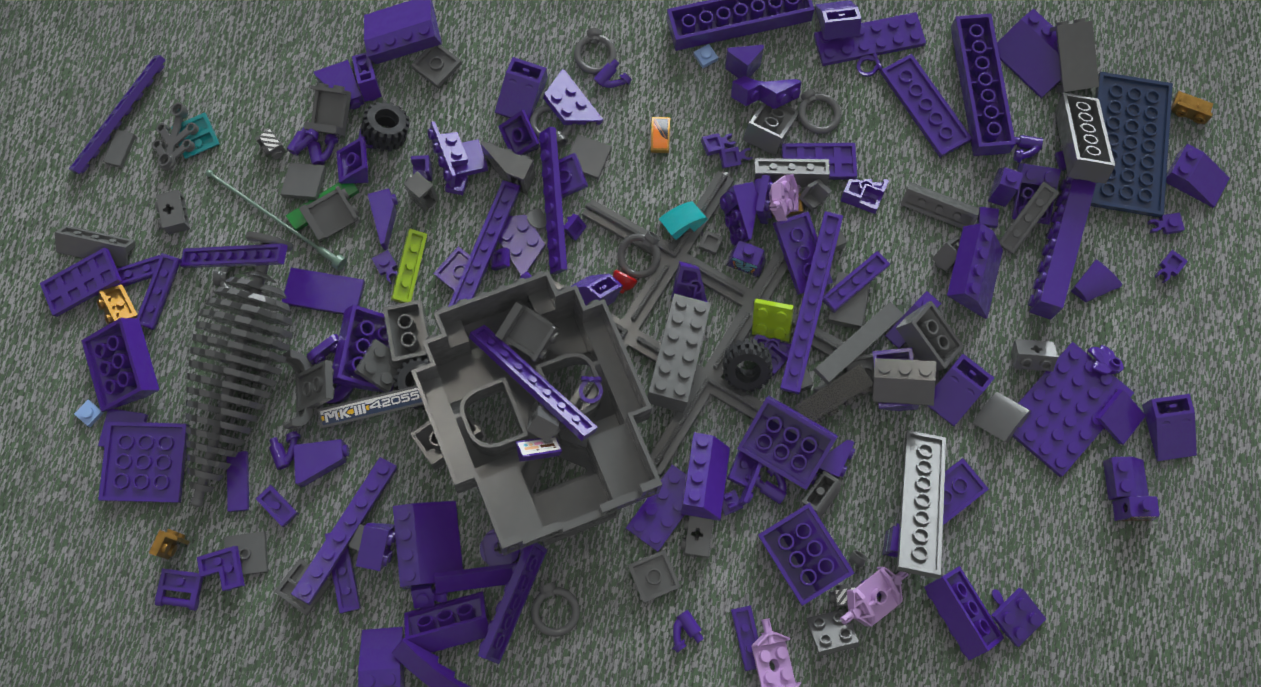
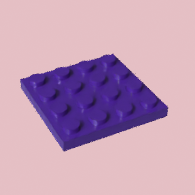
M107 422L98 500L181 503L187 449L186 440H188L186 427H189V425L182 423Z

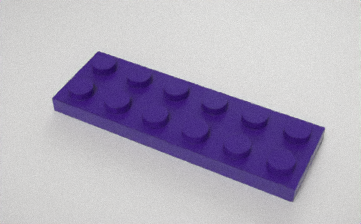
M917 12L861 23L860 36L824 40L822 31L814 32L813 35L822 66L857 60L866 55L873 56L874 53L882 55L926 45Z
M912 54L881 70L880 73L940 158L972 140L970 134Z
M538 542L521 549L519 561L515 563L512 570L513 575L505 585L504 596L496 606L495 617L488 625L486 638L479 646V657L500 664L547 553V549Z

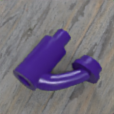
M615 59L610 64L607 63L594 77L596 83L606 88H614L626 83L630 85L632 79L626 73H623L619 76L621 79L610 81V78L617 72L616 67L620 64Z
M303 127L301 131H297L288 145L287 151L298 156L300 151L306 148L313 140H318V132L313 129L307 130Z
M335 134L325 136L324 141L327 147L323 153L320 143L315 140L307 146L313 165H324L325 161L329 159L335 144L339 141Z
M1025 135L1015 137L1018 148L1030 150L1023 152V149L1015 150L1013 161L1020 163L1022 159L1036 155L1042 148L1043 138Z
M297 431L286 435V442L290 443L287 454L283 444L278 442L277 437L269 440L271 444L269 450L277 470L290 466V462L294 458V445H297V440L301 438Z
M769 468L767 473L771 477L774 474L778 487L767 480L766 482L759 480L756 487L761 489L760 493L781 504L787 494V485L782 475Z
M689 610L677 616L674 622V647L672 650H675L676 653L686 647V641H681L682 627L690 638L693 637L697 644L704 639L700 633L702 629Z

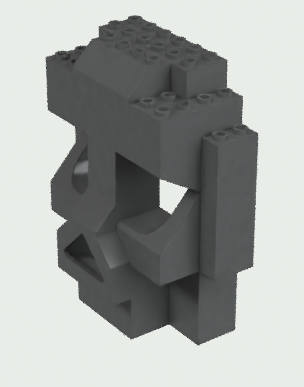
M539 271L527 279H517L513 284L507 286L500 285L491 292H481L474 298L459 300L455 305L449 307L442 306L433 312L440 335H430L426 340L422 341L429 364L417 365L411 372L457 494L477 487L504 556L542 541L543 547L617 518L622 508L659 494L662 482L637 426L638 423L650 418L652 407L605 299L600 301L593 300L585 306L577 285L572 287L568 285L557 291L549 271ZM515 302L524 303L560 327L558 339L555 343L550 344L548 355L543 361L540 360L539 362H534L530 356L506 340H502L544 379V375L572 365H587L590 367L593 377L602 378L600 383L603 388L602 398L587 409L581 410L598 427L596 432L581 441L559 421L561 428L556 436L562 449V453L557 457L585 468L587 472L538 493H533L531 488L545 458L519 462L515 444L516 441L539 438L527 431L528 412L536 402V399L469 338L470 332L483 325H486L496 335ZM503 391L520 434L498 443H483L472 433L465 410L472 403Z

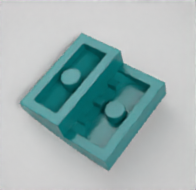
M205 112L181 124L180 132L191 122L199 127L196 135L190 134L184 139H189L195 144V148L191 152L185 151L183 153L185 159L220 144Z
M693 201L671 209L661 216L659 220L673 238L677 240L689 228L695 232L708 218Z

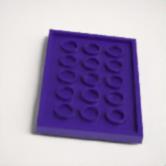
M1071 342L1058 357L1053 372L1046 371L1018 402V404L1029 409L1031 412L1022 427H1018L1012 436L1059 477H1062L1104 429L1096 417L1117 390L1124 389L1130 397L1134 394L1131 389L1111 373L1106 375L1093 370L1092 366L1096 361L1074 342Z

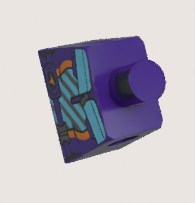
M738 241L731 251L726 266L759 278L766 262L765 252L763 249L752 244Z

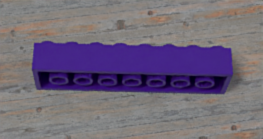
M706 0L667 9V24L675 51L809 22L812 21L815 9L812 0Z
M992 14L956 16L951 26V33L969 134L972 137L973 156L1009 154L1016 142Z
M1068 175L1066 180H1062L1059 190H1062L1061 196L1059 195L1055 202L1057 211H1054L1051 217L1053 225L1052 228H1049L1046 239H1049L1048 244H1045L1042 250L1044 258L1043 261H1040L1037 272H1040L1039 277L1035 279L1032 287L1035 289L1034 295H1031L1028 301V306H1030L1029 313L1051 320L1063 309L1096 183L1088 180L1073 179L1068 177Z

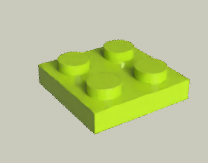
M756 299L754 302L752 335L758 334L767 338L789 342L791 339L794 306Z

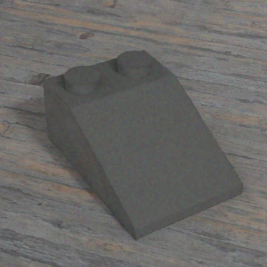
M763 103L748 123L743 140L750 145L765 150L767 153L776 155L797 119L798 111L785 104L773 109Z

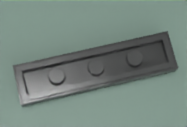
M1043 182L1000 239L1001 247L1014 254L1059 192Z

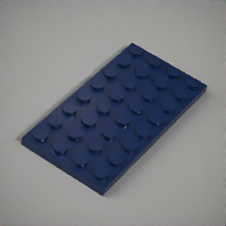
M1100 72L1098 74L1099 87L1096 89V98L1100 102L1115 167L1106 184L1096 183L1090 206L1161 218L1164 215L1173 83Z

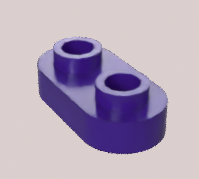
M337 334L331 335L312 349L306 356L312 365L324 361L331 352L335 353L339 336Z

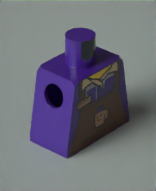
M1130 496L1112 501L1114 521H1154L1160 515L1158 498L1156 496ZM1124 505L1128 508L1127 512L1124 510Z

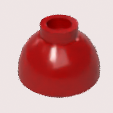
M618 270L613 272L612 277L623 285L620 290L622 294L634 288L638 282L637 279Z

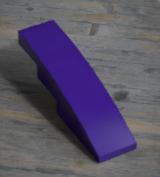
M405 638L392 651V654L410 672L429 687H470L455 679L454 671L439 664L438 656Z

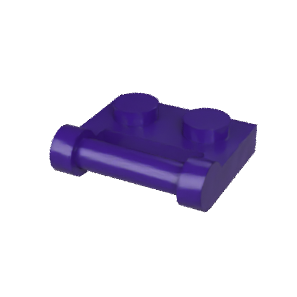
M162 568L155 605L187 607L189 610L196 611L199 606V596L204 577H200L199 573ZM166 590L191 593L190 599L167 597L165 594Z

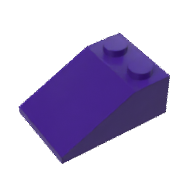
M1186 144L1178 152L1167 172L1166 183L1214 208L1230 178L1203 151Z
M403 627L362 630L358 687H405L404 665L392 654V651L403 639Z

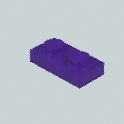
M269 485L256 498L282 527H285L299 514L272 485Z

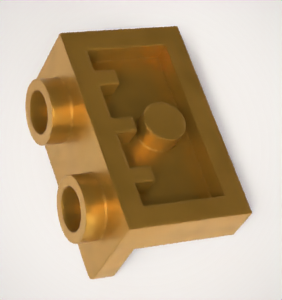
M1178 91L1175 95L1171 112L1175 113L1178 117L1191 119L1195 123L1206 124L1212 118L1213 113H1211L1214 103Z
M122 284L99 291L97 304L99 309H103L105 312L104 317L107 325L119 318H137V313Z
M167 529V532L159 530L149 553L169 560L170 556L172 557L176 553L177 541L189 545L190 541L185 540L186 535L171 529Z

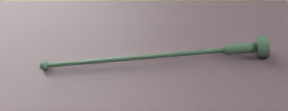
M212 170L206 171V176L214 178L317 249L319 254L332 262L331 266L334 269L340 271L346 265L347 259L341 254L335 256L324 247L316 245L214 175Z

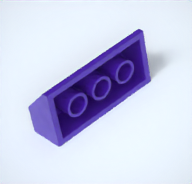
M696 432L693 434L680 514L720 521L730 447L713 435Z
M960 566L924 586L927 596L933 601L938 614L944 619L950 634L956 639L961 652L967 657L968 661L988 652L1004 639Z
M483 591L438 603L435 606L404 613L405 639L431 653L486 638L487 628L490 623Z

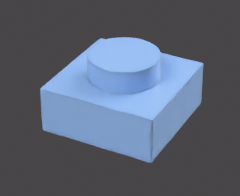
M710 44L694 51V56L702 68L718 61V56Z
M87 400L74 415L88 427H91L104 412H101L93 402Z

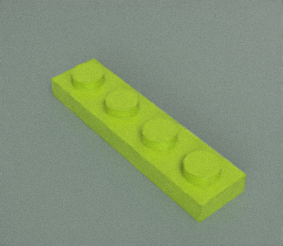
M413 229L408 230L391 300L399 303L411 302L427 238L426 233Z

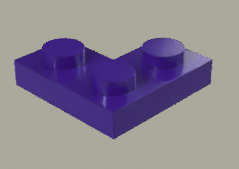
M238 546L228 547L197 557L200 577L219 573L222 591L226 592L245 586Z

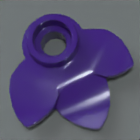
M1101 345L1100 348L1091 347L1087 350L1097 360L1092 366L1093 370L1106 375L1109 373L1114 375L1123 370L1122 361L1115 356L1110 348Z

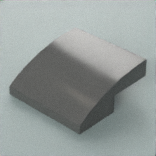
M996 392L980 410L972 423L1008 443L1016 429L1022 427L1031 411Z

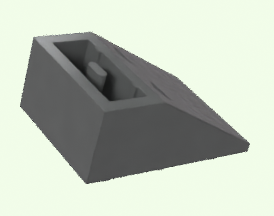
M481 141L485 160L504 181L520 185V192L527 194L536 176L533 160L526 155H517L510 149L499 148L492 142L486 143Z

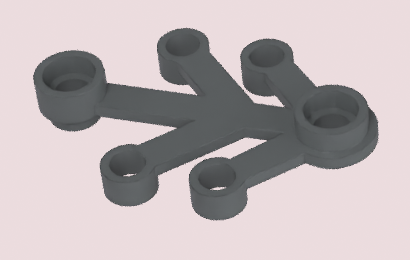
M180 102L175 103L171 107V114L175 116L171 135L169 133V126L159 123L156 127V131L162 135L168 145L167 151L164 150L165 143L161 140L156 139L152 143V148L159 154L158 164L165 171L172 169L176 164V159L185 151L191 152L195 148V144L191 140L184 139L190 134L196 135L199 131V127L191 122L180 132L182 120L188 116L187 107ZM182 142V145L175 150V147Z

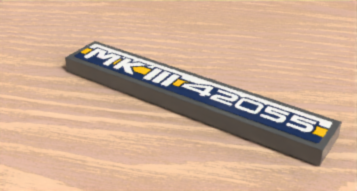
M412 386L318 409L321 428H327L423 405L417 386Z

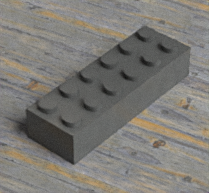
M1062 93L1055 109L1068 177L1106 184L1115 167V162L1099 99Z
M674 293L647 395L650 404L684 413L691 391L711 303Z

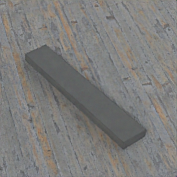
M889 302L813 371L826 384L830 383L900 320L904 314L893 303Z

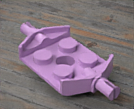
M794 174L784 175L771 186L769 207H771L770 210L777 221H787L786 216L790 212L799 211V192L801 191V186L797 185Z
M877 567L878 571L854 590H847L848 612L840 617L842 624L847 625L852 619H856L864 626L872 627L902 603L901 581L909 574L900 571L895 575L885 567ZM878 592L881 593V601H880V602L877 601V593H878Z
M770 618L761 620L764 633H761L762 636L751 646L761 687H799L801 682H795L786 641L790 640V638L772 631ZM770 661L774 663V671L770 669Z

